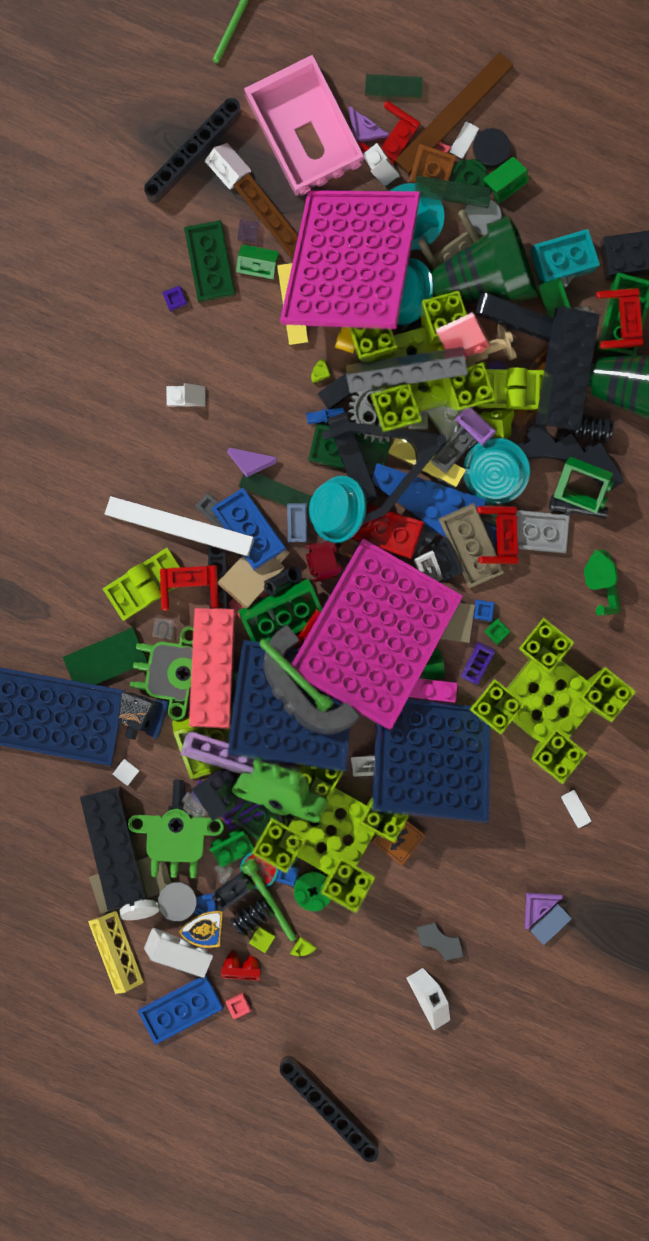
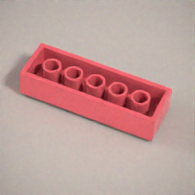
M195 608L189 722L191 727L231 728L236 621L234 609Z

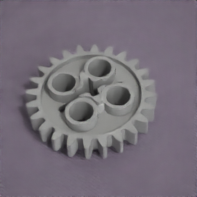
M380 388L356 392L357 396H352L351 400L353 402L349 403V407L352 409L348 411V414L353 416L349 422L368 425L375 424L377 411L375 405L369 403L367 398L372 397L371 395L381 392ZM369 415L373 421L366 422L363 416ZM369 434L364 435V439H367L368 436H370L371 442H373L375 438H378L379 443H381L383 438H385L387 442H389L390 437Z

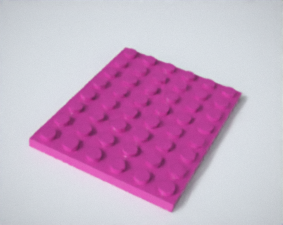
M308 191L281 313V324L396 329L421 198L420 192Z
M362 539L295 657L292 666L313 687L343 704L348 702L353 710L391 730L463 596L367 540Z

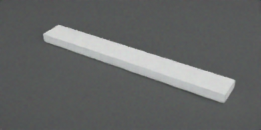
M111 496L105 511L106 516L248 557L254 541V537Z

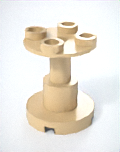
M498 324L499 338L489 341L490 347L486 348L484 352L469 356L465 360L466 367L476 365V362L487 359L488 354L501 349L504 350L505 355L510 361L517 358L516 352L510 344L513 341L510 330L507 331L506 326Z

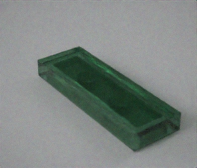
M366 74L365 96L421 98L423 77Z

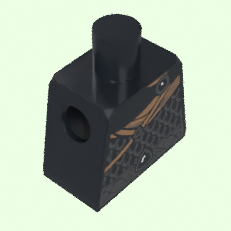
M122 692L118 723L127 726L125 737L136 740L138 731H149L162 703L132 692Z

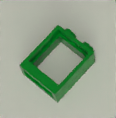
M569 457L565 463L554 497L597 514L600 507L604 509L608 499L605 497L606 492H610L614 481L611 480L613 473ZM573 470L604 481L597 500L567 488Z

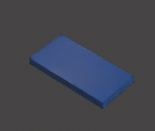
M244 488L211 508L224 529L254 537L249 557L243 555L254 571L286 551L285 546Z
M205 974L204 978L198 977L139 1008L137 1011L156 1045L223 1010L224 1007L207 974Z

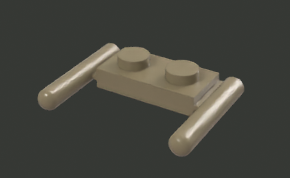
M460 210L458 215L467 232H464L440 249L434 256L424 239L418 241V245L432 270L479 239L465 210Z

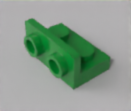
M238 828L229 833L230 837L224 840L221 837L212 842L213 846L209 850L214 854L220 868L254 851L255 848L244 829L240 831Z

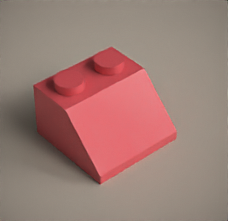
M473 313L437 330L445 349L464 348L465 360L469 356L480 354L490 347L484 328Z

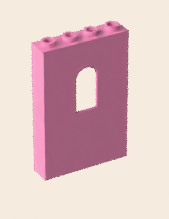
M313 55L244 88L245 96L295 196L299 194L305 195L311 188L315 186L321 187L328 182L327 180L333 177L339 178L345 174V171L349 169L355 170L362 165L364 156ZM309 122L312 123L325 150L323 156L316 160L307 156L295 132V129Z

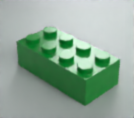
M617 273L613 278L610 290L639 289L643 330L649 307V281ZM608 298L594 352L613 357L636 356L638 347L601 349L599 346L601 341L622 340L619 298Z
M306 579L273 596L251 604L247 609L242 608L238 612L251 641L260 643L262 639L270 642L272 637L286 625L294 634L303 630L316 609L319 611L323 609L309 579Z

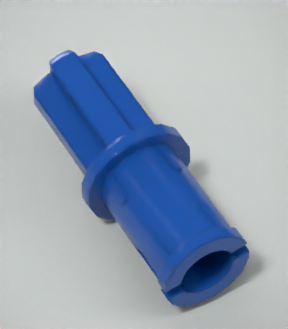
M343 407L327 410L322 408L321 411L306 413L307 424L327 423V418L343 413L344 409Z

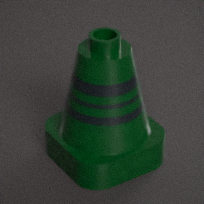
M510 215L486 224L488 230L486 235L430 271L434 284L433 298L459 291L463 305L477 304L480 294H489L503 300L511 299L516 305L539 297L521 236Z
M649 355L599 357L597 364H591L588 387H591L592 396L649 420Z

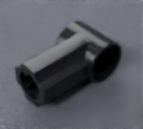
M426 523L422 529L411 559L412 561L419 556L424 547L428 546L438 534Z
M291 566L265 580L263 588L266 593L273 596L298 583L302 579V573L299 568Z

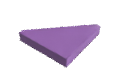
M349 107L352 133L357 143L388 138V132L380 129L370 119L354 110L353 107Z
M229 448L227 452L246 477L275 464L277 460L272 456Z
M526 892L524 928L529 929L531 925L562 899L563 895Z

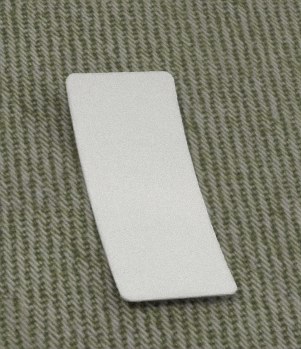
M465 122L449 152L463 158L479 128Z
M575 790L561 797L578 828L591 822Z

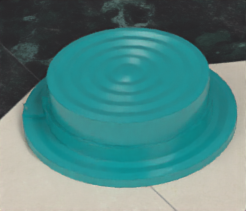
M406 183L391 189L390 191L420 192L421 198L411 250L420 249L418 245L420 239H424L427 245L434 242L444 224V209L438 196L431 189L416 183Z
M409 258L397 325L410 324L421 317V302L433 298L434 284L432 274L424 263L413 258Z
M490 438L483 446L477 443L468 452L463 464V469H465L463 478L469 491L474 496L485 499V502L490 504H503L517 498L526 488L530 477V464L525 452L516 443L504 438Z
M347 476L333 477L318 487L309 505L310 519L316 532L324 540L334 543H341L353 537L361 527L366 513V498L362 487L356 480Z

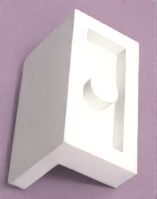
M227 143L213 148L205 160L229 189L234 188L233 185L241 177L251 172V169Z

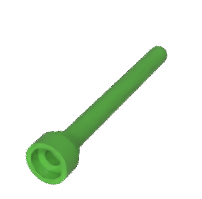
M240 0L213 57L214 63L220 62L249 0Z
M262 639L260 641V646L315 700L316 707L320 711L324 712L331 706L333 701L328 696L321 695L267 640Z
M254 859L246 861L241 865L244 874L251 876L288 939L294 941L296 935L257 873L258 865Z

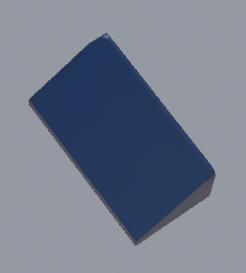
M161 698L155 699V701L162 704L151 729L145 731L147 735L156 739L160 736L169 707V701Z

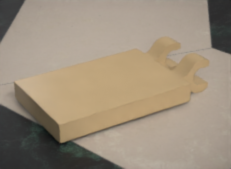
M287 550L255 571L251 568L245 557L242 556L218 581V585L247 609L265 590L263 588L264 581L279 574L285 568L281 563L288 557L289 552Z

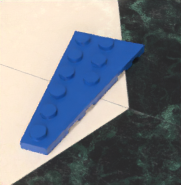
M376 464L371 481L390 496L407 473ZM419 477L414 479L397 500L400 505L408 509L445 538V532L438 518L472 503L475 504L477 509L478 506H484L486 501L485 499Z

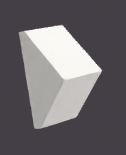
M433 551L414 560L420 572L438 582L443 580Z
M375 754L351 757L353 777L374 776Z

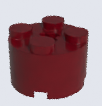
M329 540L305 545V550H309V553L305 555L310 575H315L316 579H313L314 583L338 576V573L341 572L340 562L335 559L334 554L337 551L334 542L330 543Z

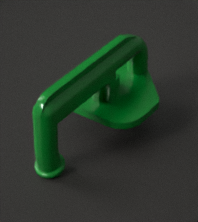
M603 549L595 550L584 568L586 585L591 590L602 588L607 590L609 606L598 605L596 608L598 616L617 614L621 611V603L617 586L618 575L616 565L608 551Z

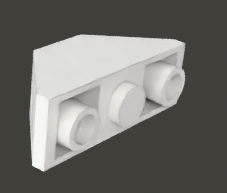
M423 968L408 976L407 980L432 1029L436 1030L450 1021L448 1001L436 981Z

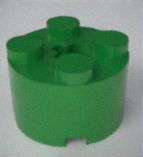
M311 869L297 877L294 885V898L300 907L308 911H320L329 904L331 898L321 893L327 878L326 873L318 869ZM316 886L317 893L311 894L309 888Z

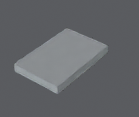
M517 510L518 549L567 553L570 515Z

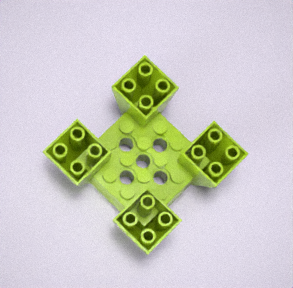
M459 291L421 302L420 329L394 336L390 328L349 327L359 359L363 362L408 356L407 352H412L415 355L446 350L437 330L467 316ZM484 364L466 367V375L380 388L381 392L374 393L371 396L383 432L420 422L419 413L446 406L459 411L494 401L495 396ZM418 387L425 388L426 392H421Z
M543 618L519 647V650L528 662L507 688L494 679L470 710L499 734L503 733L511 721L537 741L531 759L563 784L587 754L571 741L569 737L590 711L612 722L636 691L606 667L602 668L588 680L584 679L561 660L574 642ZM559 679L564 683V687L561 690H558L555 686ZM532 682L537 685V690L534 693H530L528 690V686ZM549 694L552 697V702L549 705H545L543 699ZM561 707L567 709V714L564 717L559 715ZM537 709L540 712V717L537 720H533L531 714Z
M301 765L297 773L307 780L309 793L321 796L328 802L318 825L312 827L309 824V820L294 816L287 828L271 819L252 854L285 873L288 872L297 856L328 874L321 891L322 894L356 913L375 879L374 876L356 867L374 834L395 842L409 815L372 811L373 797L367 805H364L336 789L335 785L343 771ZM338 808L343 809L345 812L343 819H338L335 816V811ZM328 825L335 827L336 832L333 836H328L325 832ZM345 835L352 837V843L349 846L343 844L342 839ZM319 842H323L326 845V851L321 854L316 850V845Z

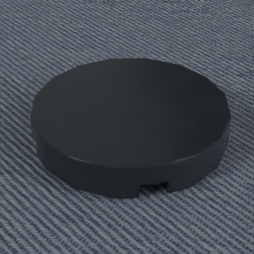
M488 128L479 132L472 146L475 159L489 168L503 164L509 156L511 149L507 135L495 128Z

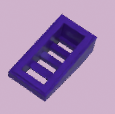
M478 641L461 677L478 685L495 654V649ZM481 649L487 652L488 655L486 656L480 653L479 650ZM477 656L485 660L484 663L476 660L475 657ZM472 663L475 664V665H477V666H479V667H481V669L479 670V669H477V668L471 666ZM470 670L478 674V676L475 677L467 672Z

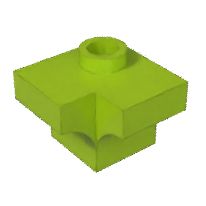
M495 409L493 412H482L480 414L496 431L491 438L508 439L512 435L511 424L514 418V410Z

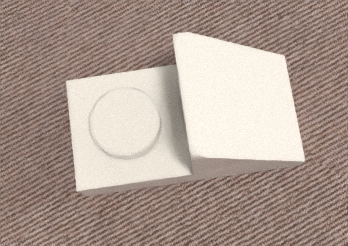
M376 143L363 154L364 159L372 169V174L384 187L400 176L379 143Z
M184 383V386H166L168 407L206 406L205 386Z

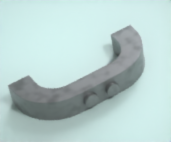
M286 625L272 637L269 643L284 656L297 646L299 640ZM267 652L265 653L264 673L272 688L273 695L278 700H282L285 704L286 712L289 715L292 714L302 726L316 733L334 734L346 730L357 722L359 716L348 702L331 712H322L315 709L284 669Z

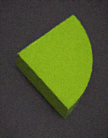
M324 358L318 361L312 370V384L330 378Z
M300 936L290 954L305 956L313 953L317 947Z

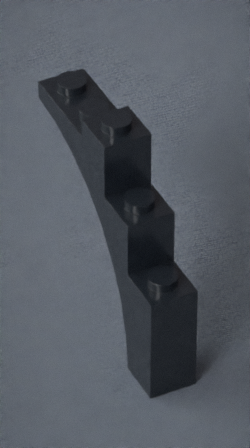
M536 424L527 430L528 434L524 437L528 443L523 441L518 444L528 459L543 458L566 463L569 457H573L613 473L611 480L614 481L612 489L625 482L601 443L597 445L592 443L585 447V452H583L572 433L568 436L564 433L555 439L557 442L555 443L545 426L541 425L538 427ZM591 477L602 489L604 481Z

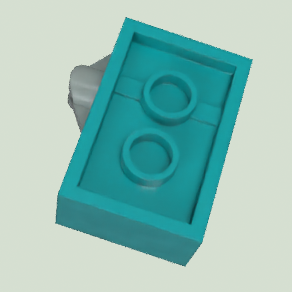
M589 229L534 244L529 251L540 285L560 278L565 289L573 278L594 272L600 266Z

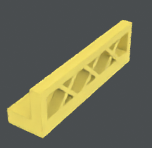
M117 911L88 921L115 994L127 992L142 984V977ZM111 917L114 921L113 930L108 928L106 920ZM115 935L120 937V948L116 947L113 942ZM122 954L128 958L126 966L121 963ZM129 972L133 973L136 979L132 984H129L127 979Z

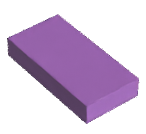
M471 407L464 409L455 418L482 446L496 433Z

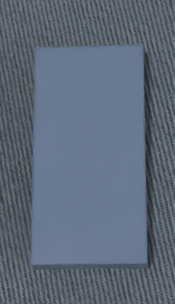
M288 503V542H307V503Z
M557 904L530 931L545 945L571 920V917Z

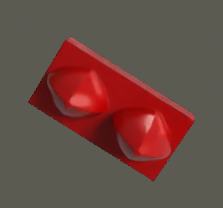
M232 950L228 954L221 968L222 979L260 981L261 972L259 964L253 955L245 961L243 968H240V961L236 952Z

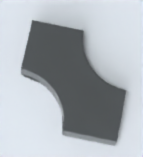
M435 922L417 926L421 947L429 946L437 949L442 954L444 961L463 957L458 936L443 934L439 931Z

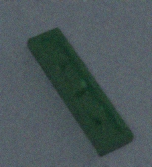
M418 175L415 178L414 192H420V196L423 198L488 208L490 205L491 188Z
M257 473L249 477L243 474L238 487L286 507L288 503H307V515L309 516L311 495Z

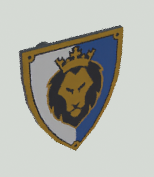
M223 911L203 913L186 923L179 933L186 941L201 948H220Z

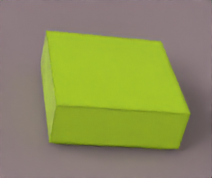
M259 927L249 941V944L266 953L275 935Z

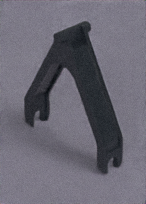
M354 422L342 424L322 433L325 440L346 432L404 439L415 450L416 459L412 469L378 510L365 514L362 524L386 515L446 442V437L442 434L403 429H392L383 432L382 426Z

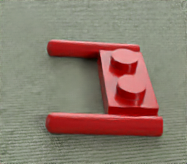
M386 101L384 108L400 118L381 147L392 164H394L395 159L405 149L421 122L391 102ZM361 141L357 143L363 153L370 149L369 146Z
M639 289L597 291V299L619 298L622 340L601 341L599 344L600 348L643 346Z
M478 506L477 513L498 514L496 522L497 555H499L480 556L478 562L480 564H517V508Z
M217 566L160 569L161 609L163 611L169 610L168 588L210 586L211 607L218 608Z

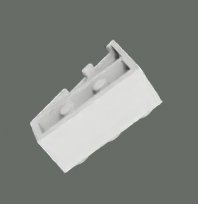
M154 927L144 947L150 960L203 978L213 957L209 948L195 946L183 938H178Z

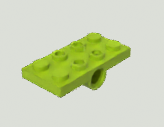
M509 368L508 370L485 369L495 400L477 405V409L538 410L544 375L543 370H527L525 368Z
M168 548L160 551L145 562L134 566L126 574L103 588V591L123 621L161 598L160 569L180 568ZM168 588V593L175 588Z

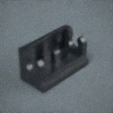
M447 537L428 546L430 552H434L444 581L463 572Z
M241 871L216 889L212 900H218L220 904L218 909L222 912L250 892L255 883L247 874Z

